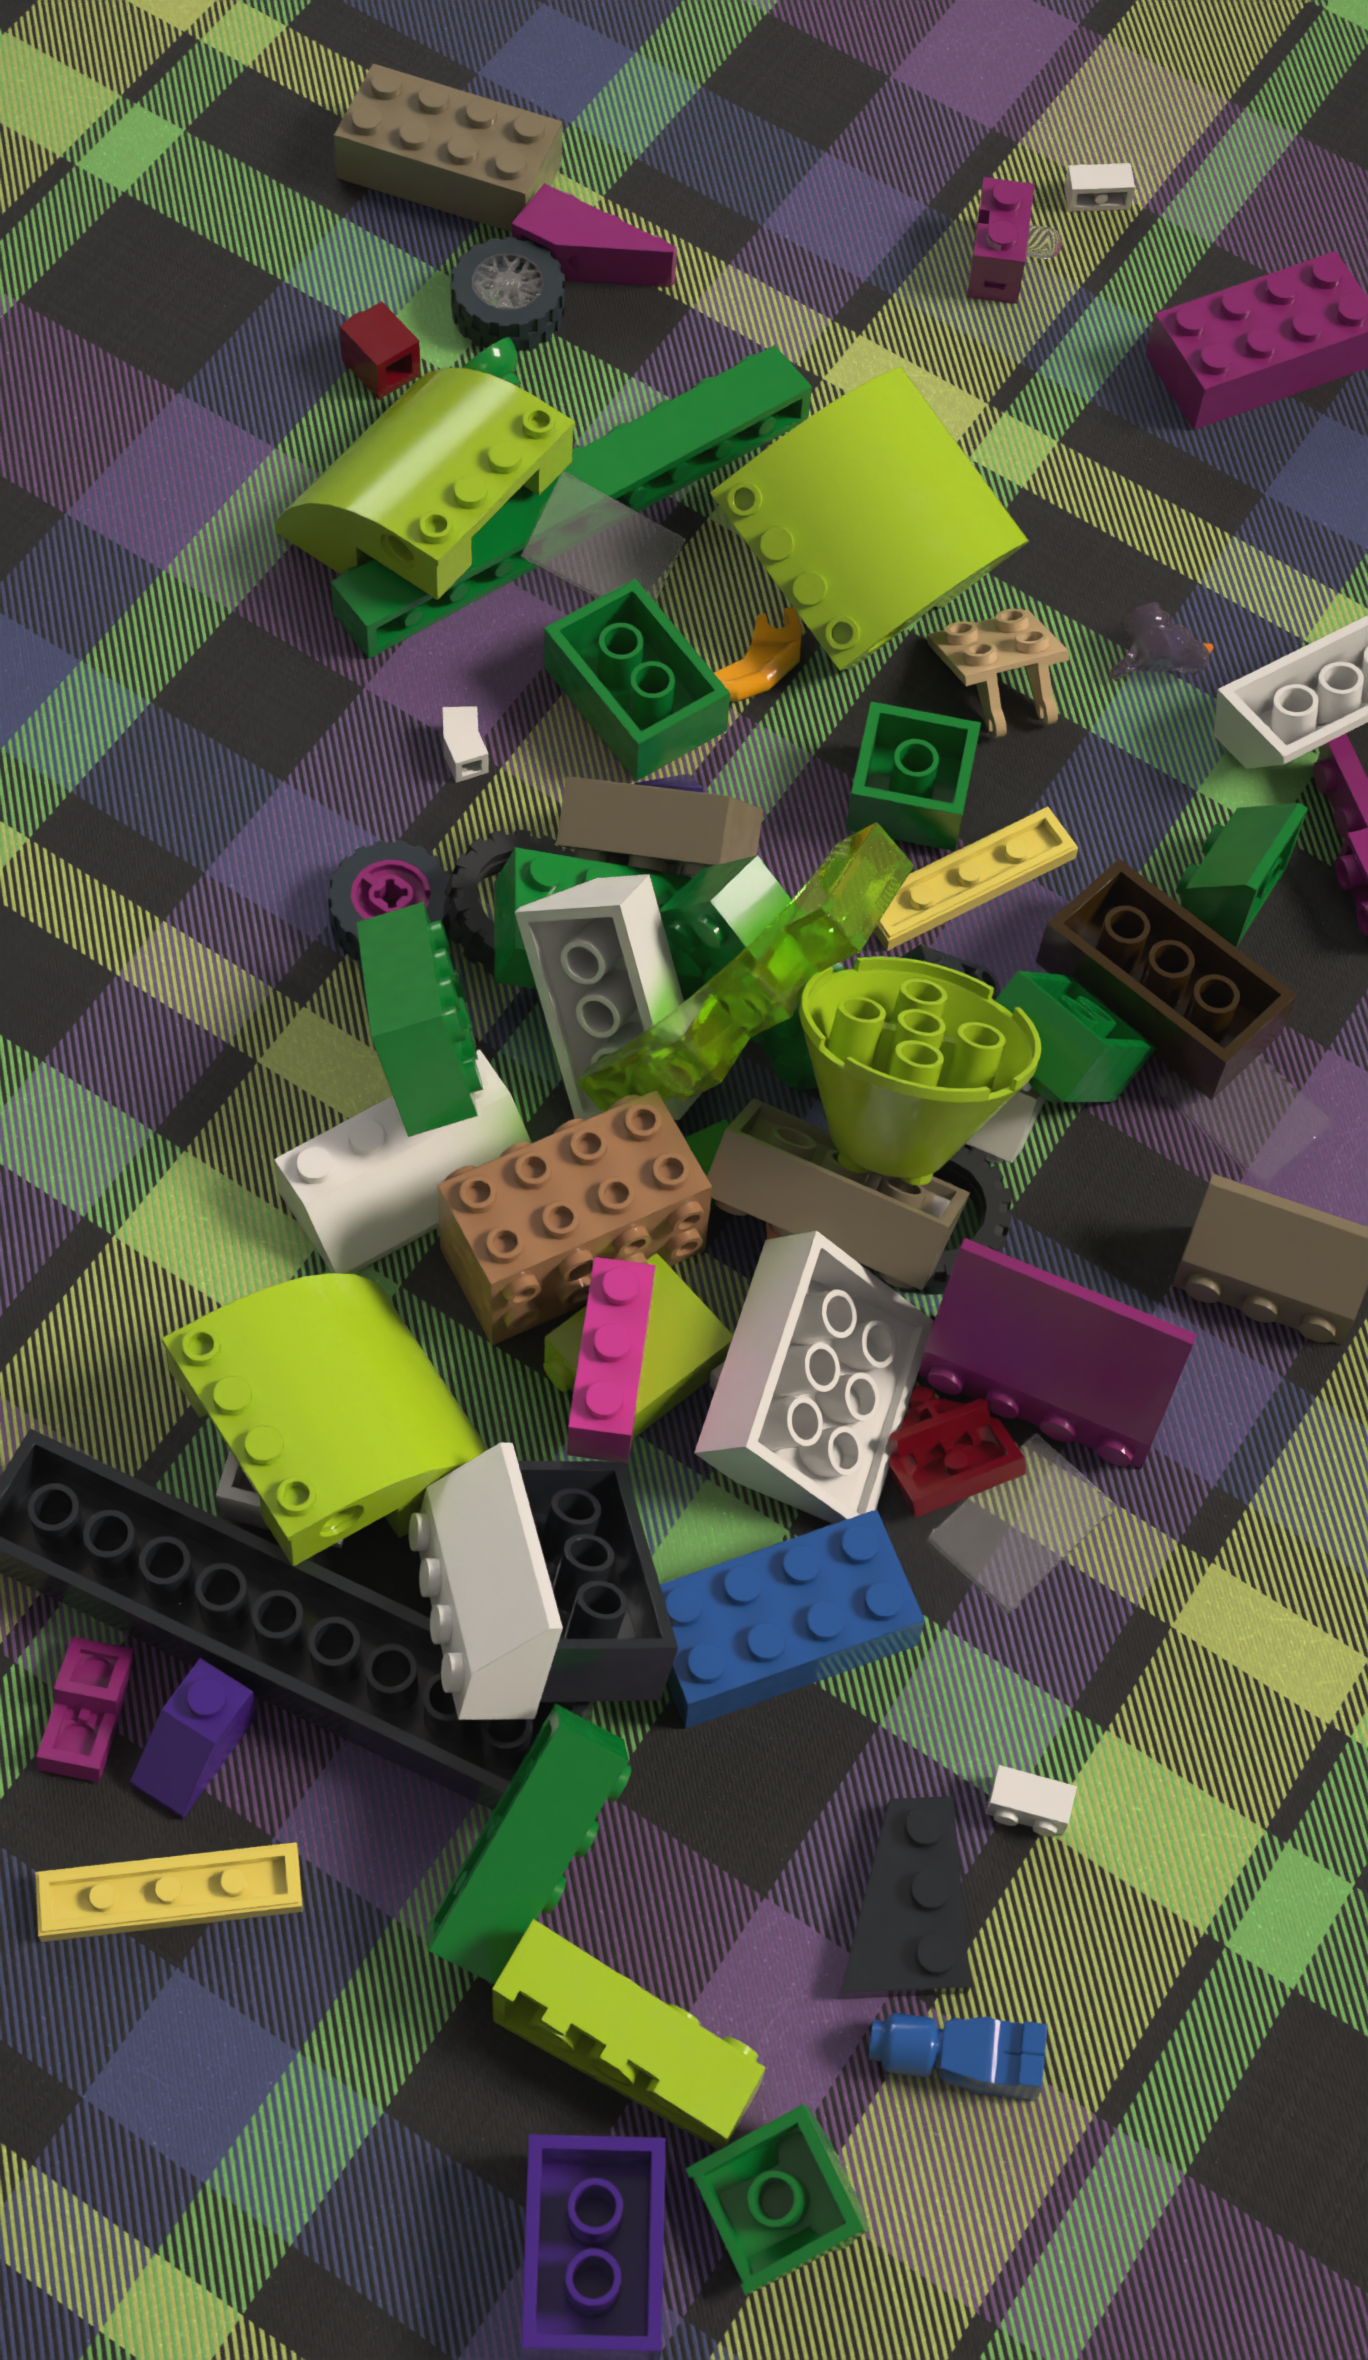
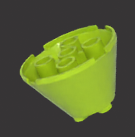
M884 956L856 958L853 968L833 973L834 968L829 965L814 974L807 982L799 1006V1015L833 1144L839 1150L838 1162L842 1167L852 1172L865 1173L872 1171L887 1176L899 1177L911 1185H926L931 1181L933 1173L939 1170L1032 1078L1041 1055V1041L1038 1031L1020 1007L1014 1008L1012 1014L1004 1006L993 1000V987L954 969L920 960Z

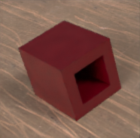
M382 301L364 312L355 313L339 326L342 361L378 400L421 376L420 341Z

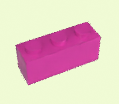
M594 1257L568 1426V1456L629 1464L653 1296L655 1265Z

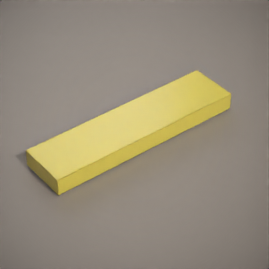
M1046 807L859 898L857 909L886 951L1075 859L1078 847L1050 808Z
M297 1842L35 1872L38 1936L41 1942L303 1912Z

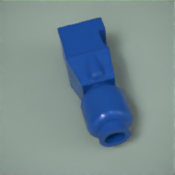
M893 2013L889 2015L886 2021L873 2020L868 2060L881 2062L886 2072L916 2077H928L933 2073L934 2069H938V2078L944 2080L945 2083L956 2085L979 2096L984 2094L1036 2102L1042 2089L1048 2024L1024 2021V2024L992 2019L989 2016L970 2019L952 2018L950 2021H945L943 2029H939L937 2021L933 2018Z

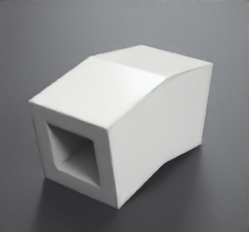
M477 706L443 707L444 757L455 782L489 773L488 752L478 732Z

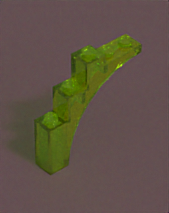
M877 822L840 841L834 846L815 874L793 900L722 971L650 1029L617 1051L587 1067L576 1083L602 1112L608 1111L613 1103L629 1095L640 1097L657 1090L663 1101L676 1096L682 1103L720 1084L751 1037L791 1018L801 1002L807 982L814 974L820 973L862 950L913 869V863Z

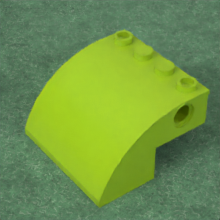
M901 366L870 379L825 406L771 444L710 492L840 671L856 667L934 606L942 608L1029 542Z
M442 368L428 372L398 398L279 516L275 522V532L339 574H342L351 567H360L375 559L438 600L472 565L471 538L522 486L540 495L572 462L575 421L527 391L491 374L467 368Z
M327 1273L286 1281L239 1298L161 1338L166 1348L170 1372L199 1418L206 1414L209 1416L260 1498L262 1518L293 1567L384 1516L398 1538L408 1534L411 1515L413 1513H420L426 1487L489 1450L380 1285L371 1279L354 1274Z

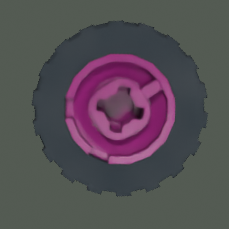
M385 840L377 841L374 845L368 847L364 845L355 849L353 855L350 857L346 856L339 863L340 868L337 872H333L330 879L331 889H328L331 930L335 931V940L340 948L344 947L348 951V956L355 961L361 960L356 922L424 902L430 922L442 921L447 939H449L448 930L450 923L449 921L444 922V903L446 900L445 888L450 879V874L448 870L445 871L443 869L442 861L436 855L433 857L427 853V849L419 845L416 847L408 845L407 841L396 840V842L386 843Z

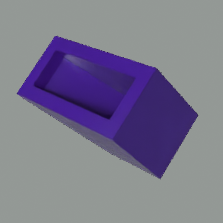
M199 1658L161 1710L130 1780L131 1786L184 1819L257 1718L258 1714L253 1691Z

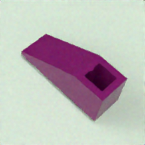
M545 183L512 223V237H515L516 240L535 242L536 246L544 247L551 252V257L554 260L557 259L560 263L561 273H564L565 280L659 287H672L675 283L677 247L667 243L659 236L651 235L622 221L616 215L607 214L580 201L574 195L564 193Z

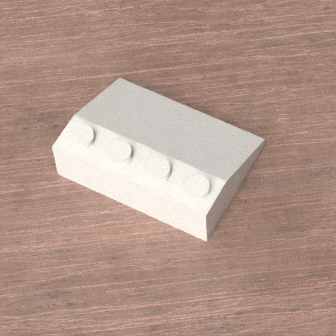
M818 1231L765 1240L694 1453L736 1483L833 1524L875 1510L889 1469L888 1461L891 1457L888 1439L891 1433L898 1431L903 1423L923 1351L934 1321Z

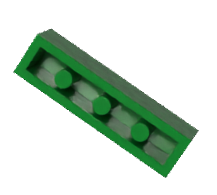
M557 1704L554 1705L427 1925L429 1952L496 1984L532 1920H537L541 1911L547 1914L551 1913L559 1902L566 1885V1878L562 1875L574 1855L582 1858L591 1847L599 1828V1822L595 1821V1818L606 1799L614 1802L623 1792L631 1774V1766L627 1764L629 1758L624 1739Z

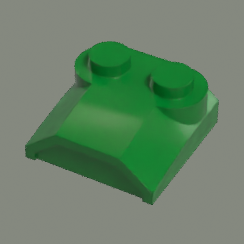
M802 2104L686 2168L689 2178H692L698 2187L738 2271L742 2283L740 2286L745 2295H749L830 2252L847 2248L857 2237L869 2231L861 2203L828 2136L807 2105Z

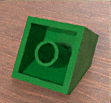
M1299 803L1239 807L1226 826L1216 823L1201 851L1207 856L1200 866L1190 863L1178 883L1176 893L1183 896L1180 905L1237 948L1286 870L1308 808Z

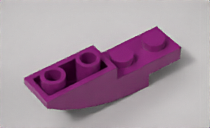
M1345 733L1322 745L1317 762L1313 765V776L1320 793L1327 794L1334 809L1336 829L1339 835L1345 839L1339 856L1335 860L1337 880L1342 889L1349 890L1357 907L1356 917L1359 928L1365 936H1368V777Z

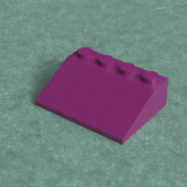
M964 1238L924 1348L918 1375L926 1378L934 1388L951 1395L962 1393L976 1400L978 1398L986 1399L989 1401V1408L992 1413L1004 1418L1018 1417L1040 1426L1044 1434L1057 1441L1078 1442L1096 1450L1097 1454L1109 1463L1118 1466L1132 1465L1142 1469L1198 1334Z

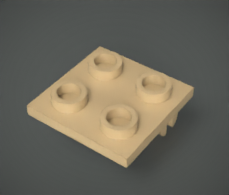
M1007 609L999 612L995 618L975 623L968 621L955 622L946 626L943 631L927 634L928 645L965 686L977 685L988 732L993 731L994 739L1006 736L1007 732L997 682V673L1026 666L1039 719L1044 718L1045 726L1057 723L1058 712L1053 698L1048 665L1068 661V649L1028 609Z

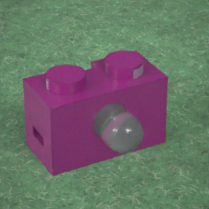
M984 177L975 229L967 297L1018 304L1026 256L1050 259L1060 252L1062 237L1057 230L1050 227L1030 225L1034 184Z

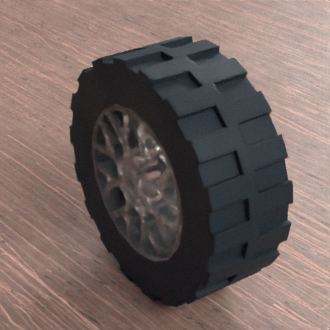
M515 237L499 240L493 238L480 245L477 243L470 247L468 253H463L458 258V265L453 267L450 282L452 318L454 324H458L459 332L465 338L471 339L472 344L480 348L481 346L488 348L494 343L510 337L517 353H519L521 350L528 349L530 351L535 349L542 342L546 343L552 338L553 332L559 330L565 310L564 273H561L560 263L557 259L554 260L551 257V252L544 247L540 248L535 245V242L529 240H516Z

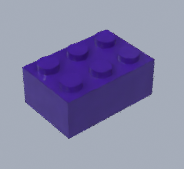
M529 2134L521 2360H660L662 2351L666 2138Z

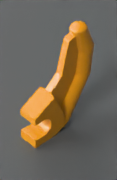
M794 607L784 609L783 624L785 627L783 628L770 626L765 613L757 615L752 643L745 657L714 673L730 692V701L738 702L770 690L799 663L802 625Z

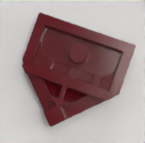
M916 1386L909 1399L911 1408L900 1429L892 1432L888 1439L891 1457L888 1461L890 1474L915 1518L1027 1474L1024 1455L1001 1421L990 1416L989 1401L986 1399L978 1398V1400L964 1404L935 1398L934 1389Z

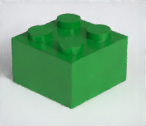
M871 702L851 791L846 830L955 851L981 723Z

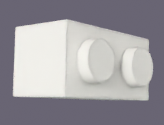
M1131 163L1068 165L1064 185L1068 212L1130 209L1135 190Z
M999 1765L994 1777L986 1814L994 1816L995 1821L1004 1825L1015 1826L1017 1823L1031 1826L1033 1831L1040 1835L1050 1837L1056 1836V1834L1063 1835L1069 1823L1077 1786Z

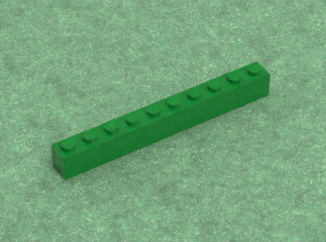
M775 345L757 355H748L729 370L715 377H707L701 380L693 389L672 400H664L658 403L650 412L629 423H621L615 426L607 435L584 447L579 446L572 449V462L540 495L522 486L471 538L472 565L438 600L373 559L360 567L354 566L345 570L337 579L331 581L333 615L368 659L795 428L809 417L812 386Z

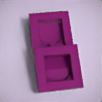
M72 1636L54 1686L55 1704L36 1755L37 1770L100 1783L130 1677L134 1658L133 1648Z

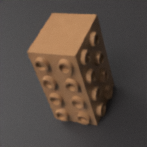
M657 1090L640 1097L637 1095L623 1097L613 1103L606 1112L587 1120L582 1118L570 1120L561 1125L554 1134L532 1144L520 1142L512 1145L499 1158L479 1167H461L448 1175L444 1182L437 1184L440 1249L492 1346L587 1304L594 1257L648 1264L647 1259L657 1253L669 1266H672L706 1249L712 1186Z

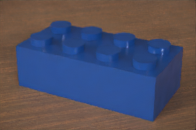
M877 1509L660 1584L678 1645L667 1685L685 1729L918 1646L925 1622Z

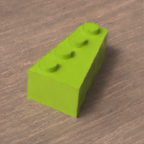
M535 1919L532 1920L492 1989L493 2021L718 2150L729 2144L762 2083L766 2067L756 2062L758 2054L749 2046L732 2037L724 2036L723 2039L717 2037L700 2026L698 2019L689 2012L673 2004L664 2003L639 1987L629 1978L617 1973Z

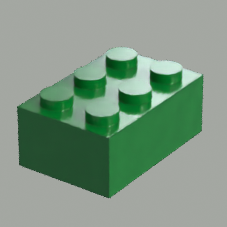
M636 578L544 627V668L636 782L727 731L730 692Z
M1018 970L995 1000L1012 1014L1014 1008L1020 1007L1033 1022L1041 1041V1055L1036 1071L1029 1080V1084L1037 1093L1055 1104L1059 1100L1073 1104L1075 1102H1115L1157 1049L1142 1034L1069 975Z

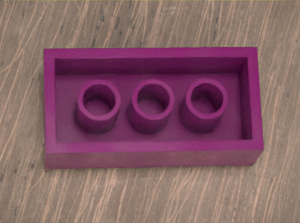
M1334 251L1155 313L1145 355L1192 428L1196 430L1367 369L1368 297L1338 253Z

